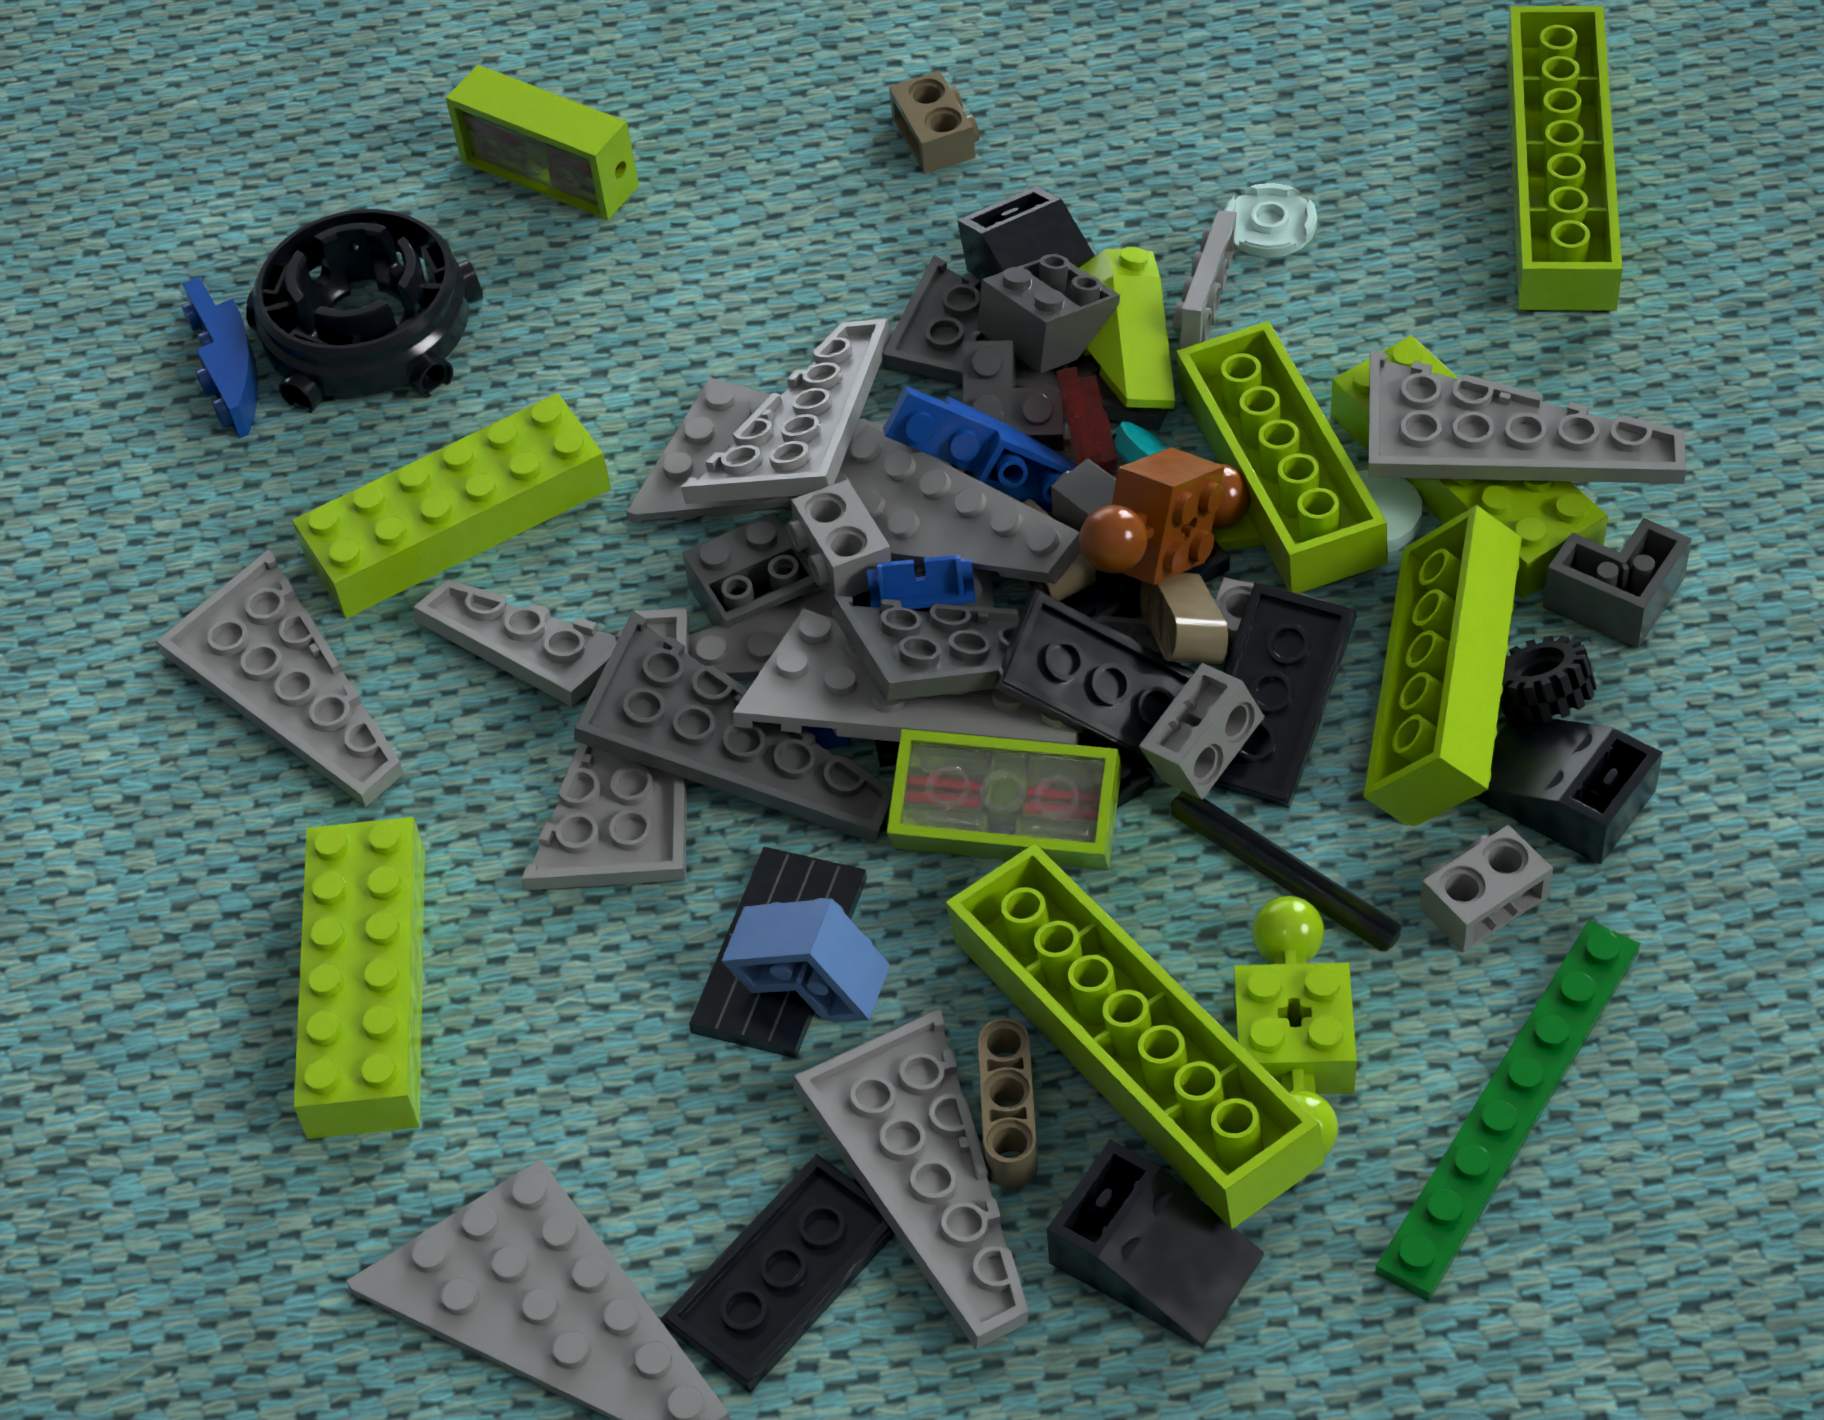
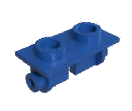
M960 554L924 558L926 575L924 577H915L913 559L877 563V568L867 569L871 607L880 608L881 599L901 600L902 607L911 610L930 608L936 603L952 605L976 603L971 558L961 559Z

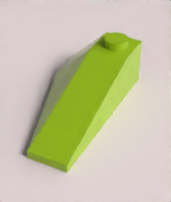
M1137 247L1105 249L1079 269L1099 279L1102 284L1119 294L1120 301L1119 305L1082 354L1084 356H1093L1101 366L1099 375L1125 407L1174 409L1176 398L1161 277L1153 251H1145Z

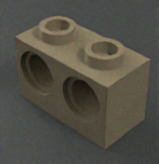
M940 71L889 86L892 118L924 174L975 158L974 142L980 139L975 118L972 114L966 115L964 113L962 100L955 86L949 87Z

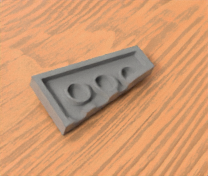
M1218 210L1212 228L1204 227L1200 252L1196 251L1194 254L1192 274L1185 278L1182 302L1177 301L1174 311L1173 330L1181 331L1180 349L1209 340L1211 325H1215L1220 295L1224 291L1235 249L1237 212Z
M446 579L413 606L415 622L571 707L596 686L622 633V630H619L615 636L598 631L597 623L578 617L574 623L550 617V609L531 604L529 607L512 606L506 604V596Z

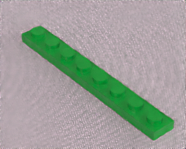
M1590 919L1588 920L1378 1261L1375 1270L1376 1275L1428 1302L1430 1301L1638 955L1640 942Z

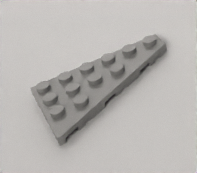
M709 377L626 511L628 521L641 524L642 520L677 517V520H686L702 515L720 517L753 514L754 510L776 508L792 510L791 499L799 496L775 497L762 502L746 499L686 504L681 486L690 477L698 478L699 480L708 471L705 462L715 452L725 453L735 443L733 433L771 394ZM859 418L850 443L866 423L883 431L884 425ZM938 459L957 470H962V472L967 475L970 474V471L965 470L951 463Z
M541 1159L346 1281L356 1298H362L393 1313L395 1317L409 1324H416L442 1340L469 1353L474 1352L503 1366L505 1370L521 1378L525 1377L540 1384L542 1388L581 1407L585 1406L612 1420H731L729 1412Z

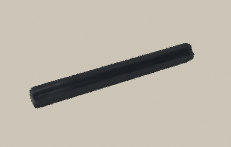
M1181 791L1172 801L1171 813L1173 817L1295 896L1306 900L1317 910L1380 951H1388L1398 941L1401 935L1400 923L1205 798L1201 800L1184 791Z

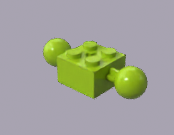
M1281 896L1270 900L1261 907L1255 916L1252 926L1254 945L1260 955L1271 964L1234 965L1236 1041L1320 1123L1324 1157H1326L1333 1149L1338 1137V1120L1332 1106L1318 1094H1355L1357 1057L1349 962L1307 963L1317 955L1324 940L1322 918L1315 907L1306 900L1294 896Z

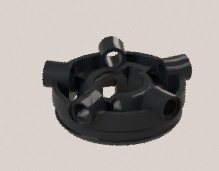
M359 209L339 212L317 219L294 231L278 244L262 265L254 288L249 293L246 318L249 327L258 331L268 361L284 377L278 385L282 398L289 405L293 406L294 403L309 408L307 412L312 413L327 395L338 397L367 396L390 391L409 384L419 394L429 398L432 396L429 394L431 391L443 383L446 386L450 384L453 377V367L445 358L453 351L463 336L469 317V304L482 300L483 293L471 262L467 259L457 263L448 243L432 227L399 212L380 209ZM396 252L401 253L404 266L398 261ZM420 258L424 259L430 283H426ZM321 266L320 276L312 281L309 272ZM376 279L378 290L397 298L401 302L404 311L400 323L396 325L394 314L388 302L383 299H379L365 307L352 310L332 308L339 301L351 295L352 282ZM298 325L304 333L295 330L296 326Z

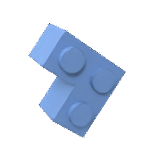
M832 898L745 906L721 960L752 994L796 991L821 1019L832 1022L870 1020L890 968V964L873 946L872 941L858 929L844 913L843 908Z

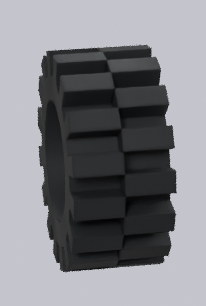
M1553 636L1543 637L1542 643L1536 644L1535 639L1526 641L1527 647L1523 649L1518 646L1509 649L1511 656L1506 655L1500 705L1505 717H1511L1513 722L1519 723L1524 719L1526 724H1535L1538 718H1542L1543 723L1552 722V716L1560 714L1562 718L1571 715L1570 708L1580 710L1585 706L1584 700H1591L1594 697L1593 690H1596L1597 685L1585 646L1581 645L1579 640L1574 639L1570 641L1568 636H1560L1557 641H1554Z

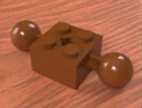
M1173 447L1120 466L1118 468L1112 505L1096 509L1082 524L1079 534L1081 552L1086 561L1099 571L1122 573L1151 585L1158 584L1170 577L1205 563L1213 549L1214 535L1211 533L1212 528L1223 529L1230 527L1240 521L1246 514L1250 504V495L1245 479L1232 466L1214 463Z

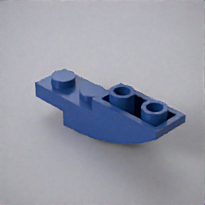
M197 277L182 283L188 302L181 305L191 330L194 331L199 328L202 330L201 333L197 334L201 348L196 350L203 368L195 372L206 397L216 395L218 398L213 400L212 404L223 428L232 425L240 439L249 435L255 417L258 400L256 360L242 316L234 299L215 305L201 278Z
M906 385L883 427L885 437L975 473L976 479L984 484L1023 501L1030 498L1042 509L1052 512L1051 486L1055 484L1056 480L1064 472L1072 471L1078 466L1046 445L988 414L948 396L945 401H941Z

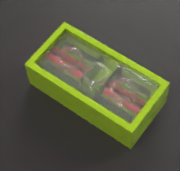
M478 64L446 97L462 163L606 220H609L639 187L628 124L625 120Z
M901 729L887 835L895 849L1010 860L1036 843L1057 865L1109 870L1122 770L1118 749Z

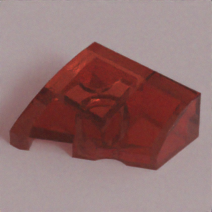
M1076 367L1056 371L1077 466L1086 459H1090L1106 472L1117 470L1116 451L1107 411L1103 410L1096 375L1078 378Z

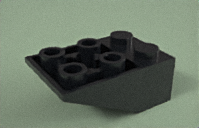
M1510 718L1495 738L1491 764V780L1488 790L1472 798L1601 865L1655 793L1663 752L1615 727L1553 719L1552 722L1543 723L1542 718H1538L1535 724H1526L1524 719L1516 723Z
M1109 1140L1046 1229L1049 1264L1202 1349L1264 1257V1252L1237 1229L1233 1228L1231 1230L1207 1204L1165 1169L1112 1140Z

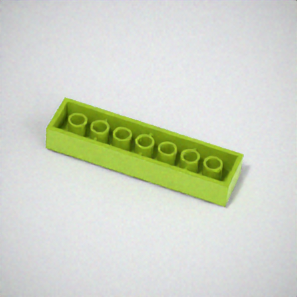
M1510 6L1506 49L1518 310L1617 311L1622 276V256L1604 6Z
M1036 843L946 901L956 944L1231 1230L1325 1163L1320 1123Z

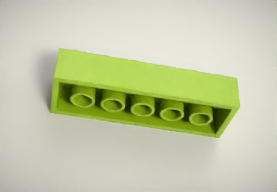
M1269 320L1177 350L1180 393L1219 464L1232 466L1243 475L1250 495V504L1246 513L1289 592L1302 593L1388 564L1387 521Z
M1412 335L1381 351V353L1387 354V361L1411 367L1413 362L1416 361L1432 365V373L1458 379L1453 372ZM1370 358L1332 379L1331 417L1367 451L1369 440ZM1405 478L1416 487L1422 499V504L1443 524L1478 505L1522 537L1519 570L1515 585V593L1522 600L1545 587L1548 566L1572 532L1604 546L1608 515L1571 481Z
M556 393L313 509L292 521L305 558L346 619L610 490L611 486L602 450L559 393Z
M1478 505L1403 548L1363 798L1405 825L1417 826L1472 797L1480 795L1488 790L1491 780V764L1494 742L1497 735L1496 727L1500 697L1503 692L1502 682L1506 654L1508 652L1511 615L1514 609L1513 600L1517 572L1519 570L1522 537Z
M414 817L306 828L294 1109L307 1139L420 1127L425 849Z

